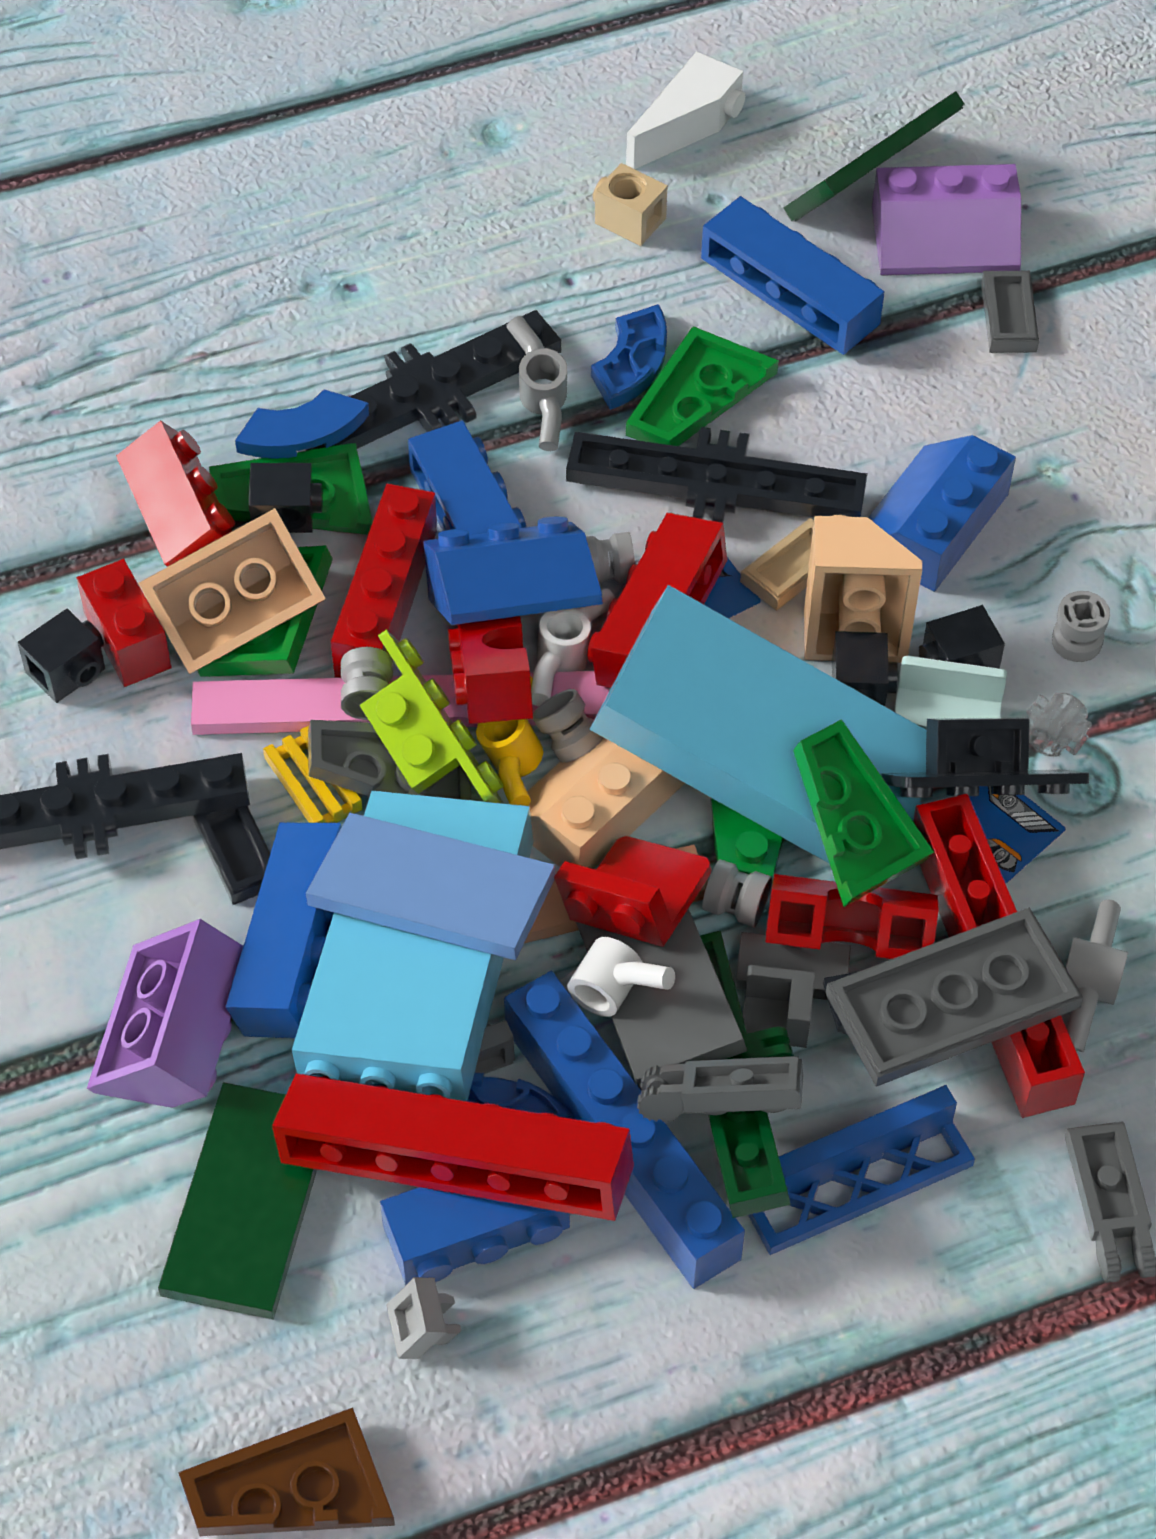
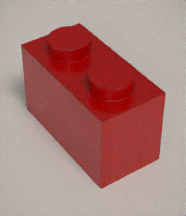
M124 558L76 577L84 614L87 620L100 632L104 640V646L102 647L124 688L172 668L165 631Z

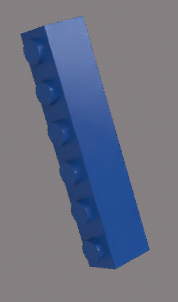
M553 971L547 972L505 996V1020L513 1034L514 1043L551 1094L572 1113L574 1119L594 1123L606 1122L614 1126L630 1128L634 1168L625 1191V1196L693 1289L697 1288L741 1261L745 1229L736 1218H732L730 1209L666 1123L661 1119L657 1120V1122L655 1120L649 1121L648 1118H643V1115L639 1114L637 1102L638 1096L641 1095L640 1088Z

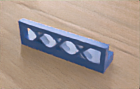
M943 1085L779 1156L791 1204L789 1206L803 1211L798 1225L777 1234L764 1211L748 1215L769 1255L972 1167L975 1158L953 1123L957 1102L947 1085ZM940 1133L954 1154L953 1157L939 1163L916 1156L920 1142ZM908 1147H911L909 1153L901 1151ZM881 1159L905 1166L901 1179L889 1185L865 1177L869 1165ZM911 1168L919 1170V1172L909 1176ZM860 1169L859 1175L851 1173L855 1170ZM830 1181L854 1188L850 1202L839 1207L815 1201L819 1186ZM861 1190L869 1193L859 1197ZM809 1191L807 1198L800 1196V1194ZM810 1213L818 1215L808 1220Z

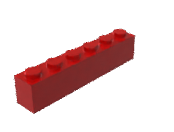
M968 794L916 805L913 822L934 851L925 862L920 864L931 894L938 895L939 914L948 937L950 938L1016 913V907ZM1061 1015L991 1042L1022 1118L1076 1104L1085 1071Z
M296 1073L272 1124L280 1161L284 1164L615 1221L634 1168L630 1128L618 1127L606 1122L594 1123L558 1117L551 1113H534L503 1108L490 1103L479 1104L449 1099L436 1094L425 1095L389 1089L382 1085L370 1086L334 1080L328 1076L316 1077Z

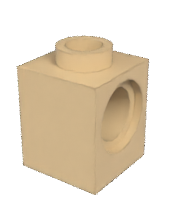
M620 163L608 177L601 178L594 189L595 224L642 246L666 219L668 185Z

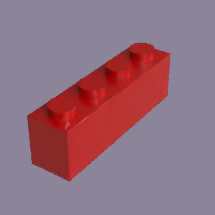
M386 483L331 639L334 678H341V659L345 653L352 649L374 647L388 653L378 637L386 629L400 642L425 568L424 541L435 539L437 533L435 492Z
M667 512L657 531H651L646 541L643 556L638 564L631 566L628 572L625 588L619 598L615 597L610 603L607 620L600 632H595L590 639L588 660L594 666L596 685L612 687L652 609L668 585L704 605L727 562L724 523Z

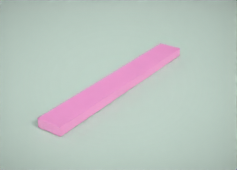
M594 671L556 672L551 697L562 691L575 689L585 703L584 713L588 718L595 719L609 693V688L596 685ZM422 675L426 682L433 678L446 694L451 704L445 707L444 710L452 723L460 719L466 727H477L478 723L469 724L467 704L456 705L453 675ZM393 676L389 684L400 676ZM342 678L193 682L191 712L193 735L300 732V729L310 724V720L370 723V721L353 718L341 709V689L345 684ZM532 704L533 713L539 706H535ZM527 719L531 726H536L533 719Z

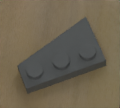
M310 720L308 728V766L310 777L369 797L371 791L472 800L471 781L461 765L418 794L410 787L371 723Z

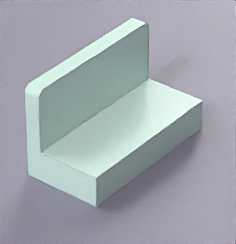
M904 656L902 658L894 712L927 730V719L1000 718L1007 671L998 668Z

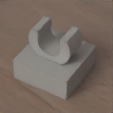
M414 1277L386 1304L398 1359H419L434 1344H448L461 1332L459 1324H446L444 1322L443 1314L455 1304V1300L449 1294L438 1293L435 1278Z

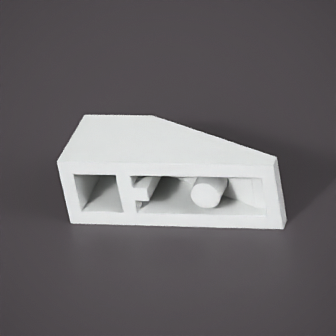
M696 51L627 132L626 165L637 169L719 132L730 117L735 118L738 116L744 105L745 92L742 91L743 71Z

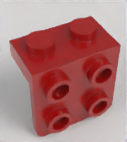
M623 836L615 841L597 870L564 861L555 874L554 879L570 920L664 947L709 878L712 868L708 858L630 836Z

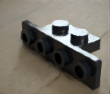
M1018 717L927 719L926 772L881 773L888 786L900 787L901 797L911 798L933 797V787H947L946 795L948 796L963 794L979 796V786H992V794L1025 795V785H1037V793L1069 794L1070 784H1089L1088 772L1060 769L1029 770L1030 719Z

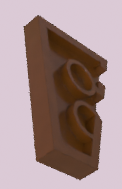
M353 1407L178 1472L199 1536L395 1526L393 1513Z

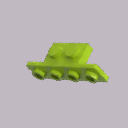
M386 629L378 637L401 671L402 676L359 706L410 787L419 794L461 765L484 802L504 804L497 791L504 787L502 781L486 760L479 764L470 751L477 745L475 739L460 719L452 723L444 708L451 703L433 678L427 682L423 678L418 667L424 664V661L414 645L407 637L399 642Z

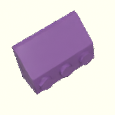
M1016 164L876 168L872 214L880 275L1020 271L1021 193Z
M201 918L133 945L87 1089L99 1095L170 1108L207 1097L217 1077L215 1068L222 1045L231 1031V1015L226 1009V1004L243 945Z

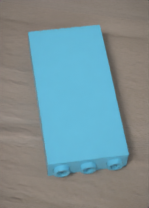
M670 585L667 586L652 609L590 727L591 731L829 863L793 752V749L801 740L842 719L880 775L881 773L926 772L927 730ZM889 786L913 821L916 805L924 804L920 802L921 798L901 797L900 787Z
M371 791L364 813L366 817L530 858L534 843L530 806ZM334 913L292 1047L297 1073L316 1077L328 1076L334 1080L370 1086L382 1085L389 1089L425 1095L436 1094L449 1099L467 1101L504 957Z

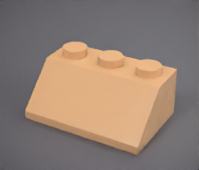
M275 508L138 583L189 674L326 600Z
M845 515L814 517L804 606V660L832 661L835 631L888 633V662L902 663V658L909 654L922 575V560L868 517H848Z
M603 737L600 743L584 756L567 763L559 762L527 791L531 800L529 806L534 838L533 847L559 867L566 861L594 869L603 861L617 839L623 836H630L685 783Z

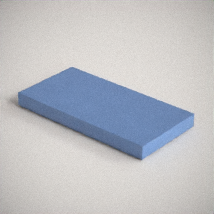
M349 813L306 892L308 906L516 960L555 880V864Z

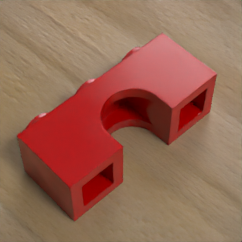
M520 616L458 624V629H448L456 705L467 704L469 724L533 719L530 667L526 648H523Z
M774 874L765 942L819 950L821 944L825 942H850L872 948L876 952V957L894 959L934 944L939 912L938 895L879 887L843 907L836 882Z

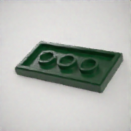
M957 91L783 207L791 221H797L963 109L962 106L965 104Z
M222 1083L158 1286L160 1297L274 1320L317 1173V1169L284 1164L280 1161L272 1124L286 1094Z

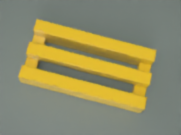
M309 725L300 729L301 736L295 739L291 734L282 738V745L277 748L273 744L264 747L265 760L309 823H338L347 818L349 813L355 814L362 810V800L356 792L331 784L345 803L340 806L324 781L309 776L308 758L303 753V750H308ZM292 758L329 811L328 813L321 815L285 763V759Z

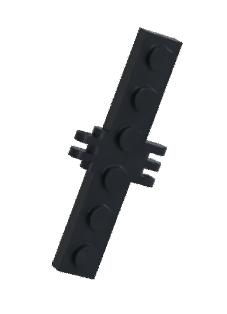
M537 310L522 316L541 340L544 348L561 353L560 337ZM508 323L435 357L430 352L421 355L411 343L401 347V353L406 362L395 351L385 354V362L389 368L386 371L387 379L349 396L367 402L369 416L348 437L330 447L356 443L358 449L415 421H419L423 428L429 432L442 427L438 419L445 426L459 422L455 411L468 423L476 419L477 416L473 405L466 397L519 373V365L526 353L507 329ZM322 444V445H319V446H316V447H313V448H309V449H305V450H301V451H298V452L308 451V450H314V449H320V448H326V447H325L324 444Z
M706 427L700 428L696 449L575 432L566 467V482L686 499V507L694 508L693 517L704 519L705 510L714 511L712 521L721 523L724 521L725 512L735 514L737 506L807 517L834 515L861 517L868 473L747 456L750 434L740 432L736 447L729 446L730 431L720 430L718 443L711 444V428Z
M242 753L112 775L109 754L98 755L97 765L99 771L91 772L88 757L77 759L78 774L71 775L67 761L56 762L57 785L0 795V849L62 839L64 846L73 844L76 860L88 858L87 842L95 840L98 856L109 854L108 838L118 836L119 828L249 806L250 799Z

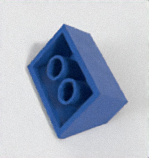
M974 435L925 445L868 518L922 560L920 585L933 592L938 589L1009 495L1016 456Z
M559 516L539 519L537 521L538 526L519 528V525L515 523L494 524L488 527L487 533L469 535V531L462 529L442 531L438 533V539L424 541L428 600L451 625L602 605V592L585 532L573 522H568V518Z

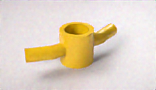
M527 719L478 723L476 729L477 740L497 770L498 776L504 785L503 791L509 804L529 806L531 800L521 777L534 771L542 761L544 754L543 746Z

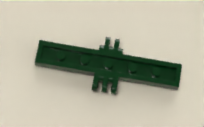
M721 930L700 935L747 1048L746 1052L728 1059L793 1057L794 1054L792 1047L789 1045L790 1039L786 1028L773 1027L747 1034ZM759 1110L708 1115L732 1218L791 1205L768 1113Z

